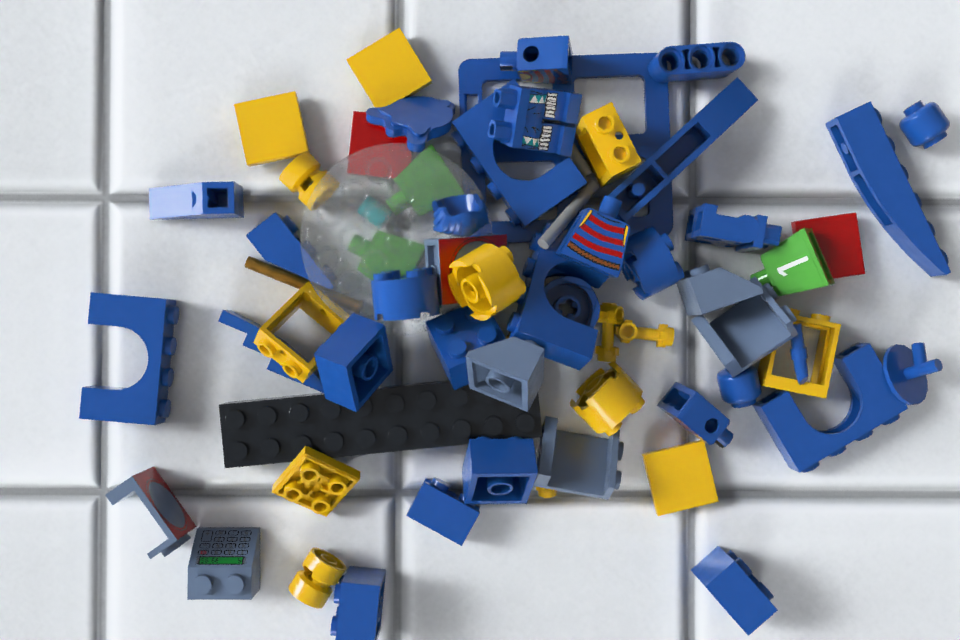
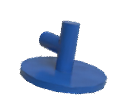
M925 343L912 344V350L905 345H893L886 350L883 357L885 379L892 393L901 402L907 405L920 404L925 400L928 392L926 375L941 371L943 365L939 359L927 361Z

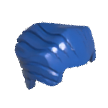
M478 194L450 196L432 202L434 211L433 230L439 233L453 234L454 237H468L478 231L479 228L484 227L485 224L490 223L485 201L481 200Z

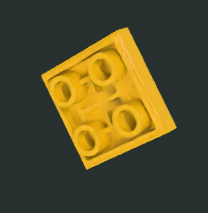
M400 27L346 59L374 107L388 106L399 99L410 97L432 84L431 78Z
M295 91L234 104L246 163L249 167L297 157L303 152H309L298 96Z
M702 440L642 454L657 516L719 502L705 442Z
M305 446L275 481L272 493L327 517L360 480L361 471Z

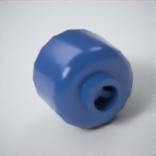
M920 100L903 111L906 117L900 121L899 127L912 146H922L926 149L948 135L946 130L949 128L950 122L937 103L929 102L923 105Z
M754 365L734 378L726 368L717 374L721 398L724 402L731 404L733 408H743L755 404L756 399L762 393L758 372Z

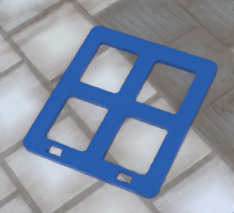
M658 53L573 55L572 84H552V89L575 92L574 81L577 79L640 77L644 82L645 132L643 134L628 135L639 157L645 161L670 139L668 82H656L648 72L649 62ZM500 58L467 59L463 61L458 69L460 116L467 112V95L478 96L479 103L482 101V85L485 82L511 81L514 78L516 81H521L517 71H501ZM662 59V66L668 70L667 60ZM559 121L562 124L576 128V124ZM615 135V137L620 140L623 135ZM575 137V146L577 147L583 158L587 160ZM496 140L493 146L496 163L549 161L556 166L568 158V156H561L555 153L512 148L500 143L501 141ZM464 147L461 149L462 190L465 194H470V190L481 191V200L483 199L486 205L485 174L478 175L469 162L472 156ZM672 181L648 202V214L646 216H633L626 222L630 225L629 236L647 227H655L659 235L663 233L669 235L673 229ZM578 192L557 206V216L554 219L536 220L524 230L520 224L514 226L511 221H490V223L485 224L484 227L479 228L478 231L468 237L486 236V234H507L508 243L531 242L536 231L540 233L547 222L552 224L576 197ZM578 212V214L572 219V221L567 225V227L565 228L566 230L569 231V229L571 228L572 224L574 223V221L576 220L577 216L579 215V212Z

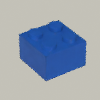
M468 306L460 307L425 322L431 345L454 390L469 384L466 365L468 351L506 339L494 316L485 321L476 320L470 316L474 312Z
M355 313L339 325L337 330L314 353L325 398L355 412L363 406L393 371L385 325Z
M516 436L508 439H491L489 437L469 439L462 467L464 504H526L538 474L534 440Z
M717 546L691 569L693 574L748 636L778 611L770 602L774 597L762 582H759L753 576L751 569L731 550L726 553Z
M349 566L346 574L342 575L339 583H336L334 603L339 604V606L337 607L336 616L333 615L330 635L336 636L335 640H378L381 629L386 569Z

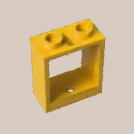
M612 102L581 117L576 127L575 137L601 188L629 175L642 162ZM620 132L623 135L622 139H617L615 134Z
M309 281L259 328L254 340V344L257 345L258 350L264 356L273 358L282 366L287 375L297 378L302 383L317 369L315 357L309 363L278 339L274 333L299 308L331 334L351 316Z
M789 308L797 319L793 324L802 323V327L820 330L811 380L799 385L795 379L772 375L776 350H774L759 362L758 376L760 385L826 399L841 324L830 322L831 317L822 314L811 313V318L799 316L800 310Z

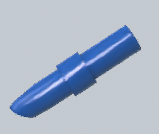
M802 323L793 324L798 335L790 340V353L798 384L802 385L809 378L807 347L804 344Z

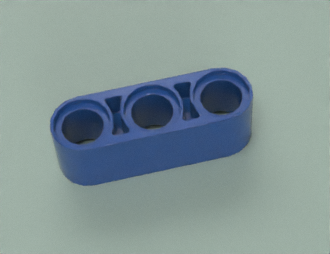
M736 42L665 47L651 59L648 64V72L653 80L660 83L724 78L744 64L746 55L742 46ZM722 55L729 59L730 66L723 62ZM692 57L699 60L701 68H697L693 64ZM662 59L670 63L671 71L662 66Z

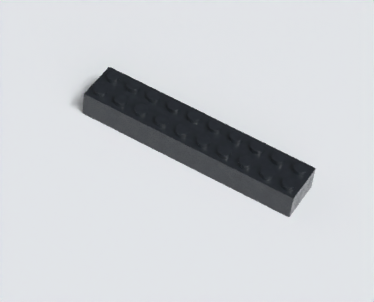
M449 380L378 387L357 412L327 400L324 393L232 401L219 405L225 468L292 462L305 446L335 458L466 445L469 443V439H476L478 437H489L491 439H508L515 436L523 439L543 437L538 393L529 411L526 412L469 388V384L454 390Z

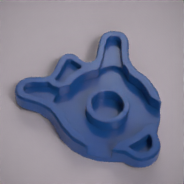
M410 96L399 99L385 107L367 109L366 119L371 124L383 126L388 137H407L408 150L422 152L429 140L441 137L450 131L456 106L448 100L426 96Z

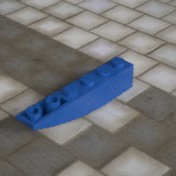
M738 77L608 195L623 202L616 219L625 223L631 219L758 101L755 95Z
M871 101L825 123L852 182L884 230L930 277L951 273L948 267V257L940 249L934 237L935 229L926 220L921 209V199L913 192L908 182V172L900 164L895 154V144L886 135L881 124V114L873 107Z

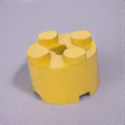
M489 243L483 244L453 261L449 268H452V273L448 275V283L452 294L462 308L468 306L474 312L470 316L476 320H488L516 302L526 292V285L513 264V254L506 246L497 247Z
M616 362L608 363L611 368L607 371H604L602 368L595 371L576 391L580 396L577 402L573 399L570 401V406L596 433L605 432L608 436H612L622 426L621 421L629 413H636L645 403V400L641 397L642 389Z

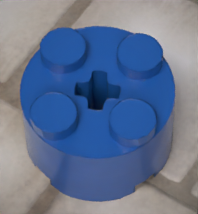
M647 227L628 237L621 267L627 281L631 279L637 285L632 290L641 300H645L678 283L679 280L685 277L682 267L677 261H674L671 251L674 250L671 239L666 233L659 235L655 227Z
M432 267L414 268L406 271V275H401L400 270L381 271V273L373 274L374 279L371 280L375 320L383 318V321L421 318L420 313L429 312L430 316L440 314L437 276L432 273Z
M565 276L552 280L544 286L547 300L554 310L562 315V310L558 309L559 304H565L568 300L570 302L569 307L573 309V313L567 314L565 317L594 328L599 318L600 304L594 290L587 282L576 277Z

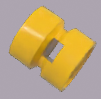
M306 151L298 155L287 165L281 173L279 180L291 192H299L298 199L309 210L314 211L321 207L335 193L340 183L327 170L320 171L321 164Z
M313 547L302 563L304 570H299L288 588L291 594L308 606L319 609L324 607L333 592L331 585H336L346 570V566L333 554Z

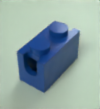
M436 477L432 480L425 478L406 516L462 546L480 514V507L476 504H464V493L461 492L458 495L448 490L450 485Z

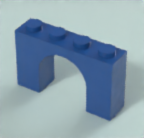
M514 78L501 88H509L510 84L520 85ZM492 93L452 121L454 132L451 133V136L460 149L466 147L472 157L469 159V162L478 175L485 174L490 182L486 186L492 196L497 201L502 199L508 209L505 210V214L514 226L520 224L524 230L581 190L587 184V181L570 157L533 180H517L506 175L498 167L494 158L493 146L496 139L488 136L491 119L504 121L506 109L493 106L494 93Z
M547 222L541 232L536 231L531 239L529 249L533 250L531 258L528 257L522 270V275L526 277L524 282L526 292L515 302L518 303L517 311L511 314L507 330L511 332L509 338L514 336L524 341L532 340L540 347L545 348V358L580 371L593 357L598 330L568 319L554 310L545 294V279L553 276L576 277L584 280L591 287L599 289L609 277L555 254L568 232L566 229L561 232L548 249L541 248L537 241L551 226V223Z
M90 293L88 324L118 326L134 331L146 345L148 365L142 378L131 387L121 388L99 385L82 387L79 419L158 425L165 422L171 411V401L167 399L168 387H171L174 379V371L170 368L171 356L175 354L177 346L176 338L173 337L174 325L179 320V307L176 306V300Z
M856 343L834 357V364L845 381L851 398L849 411L844 420L837 426L822 431L812 428L804 419L789 391L778 389L752 405L790 469L799 473L814 470L820 465V460L827 456L833 457L841 454L846 450L847 444L854 440L861 441L873 434L872 430L881 424L888 425L900 418L899 414L908 409L907 405L892 393L885 379L883 365L870 343Z

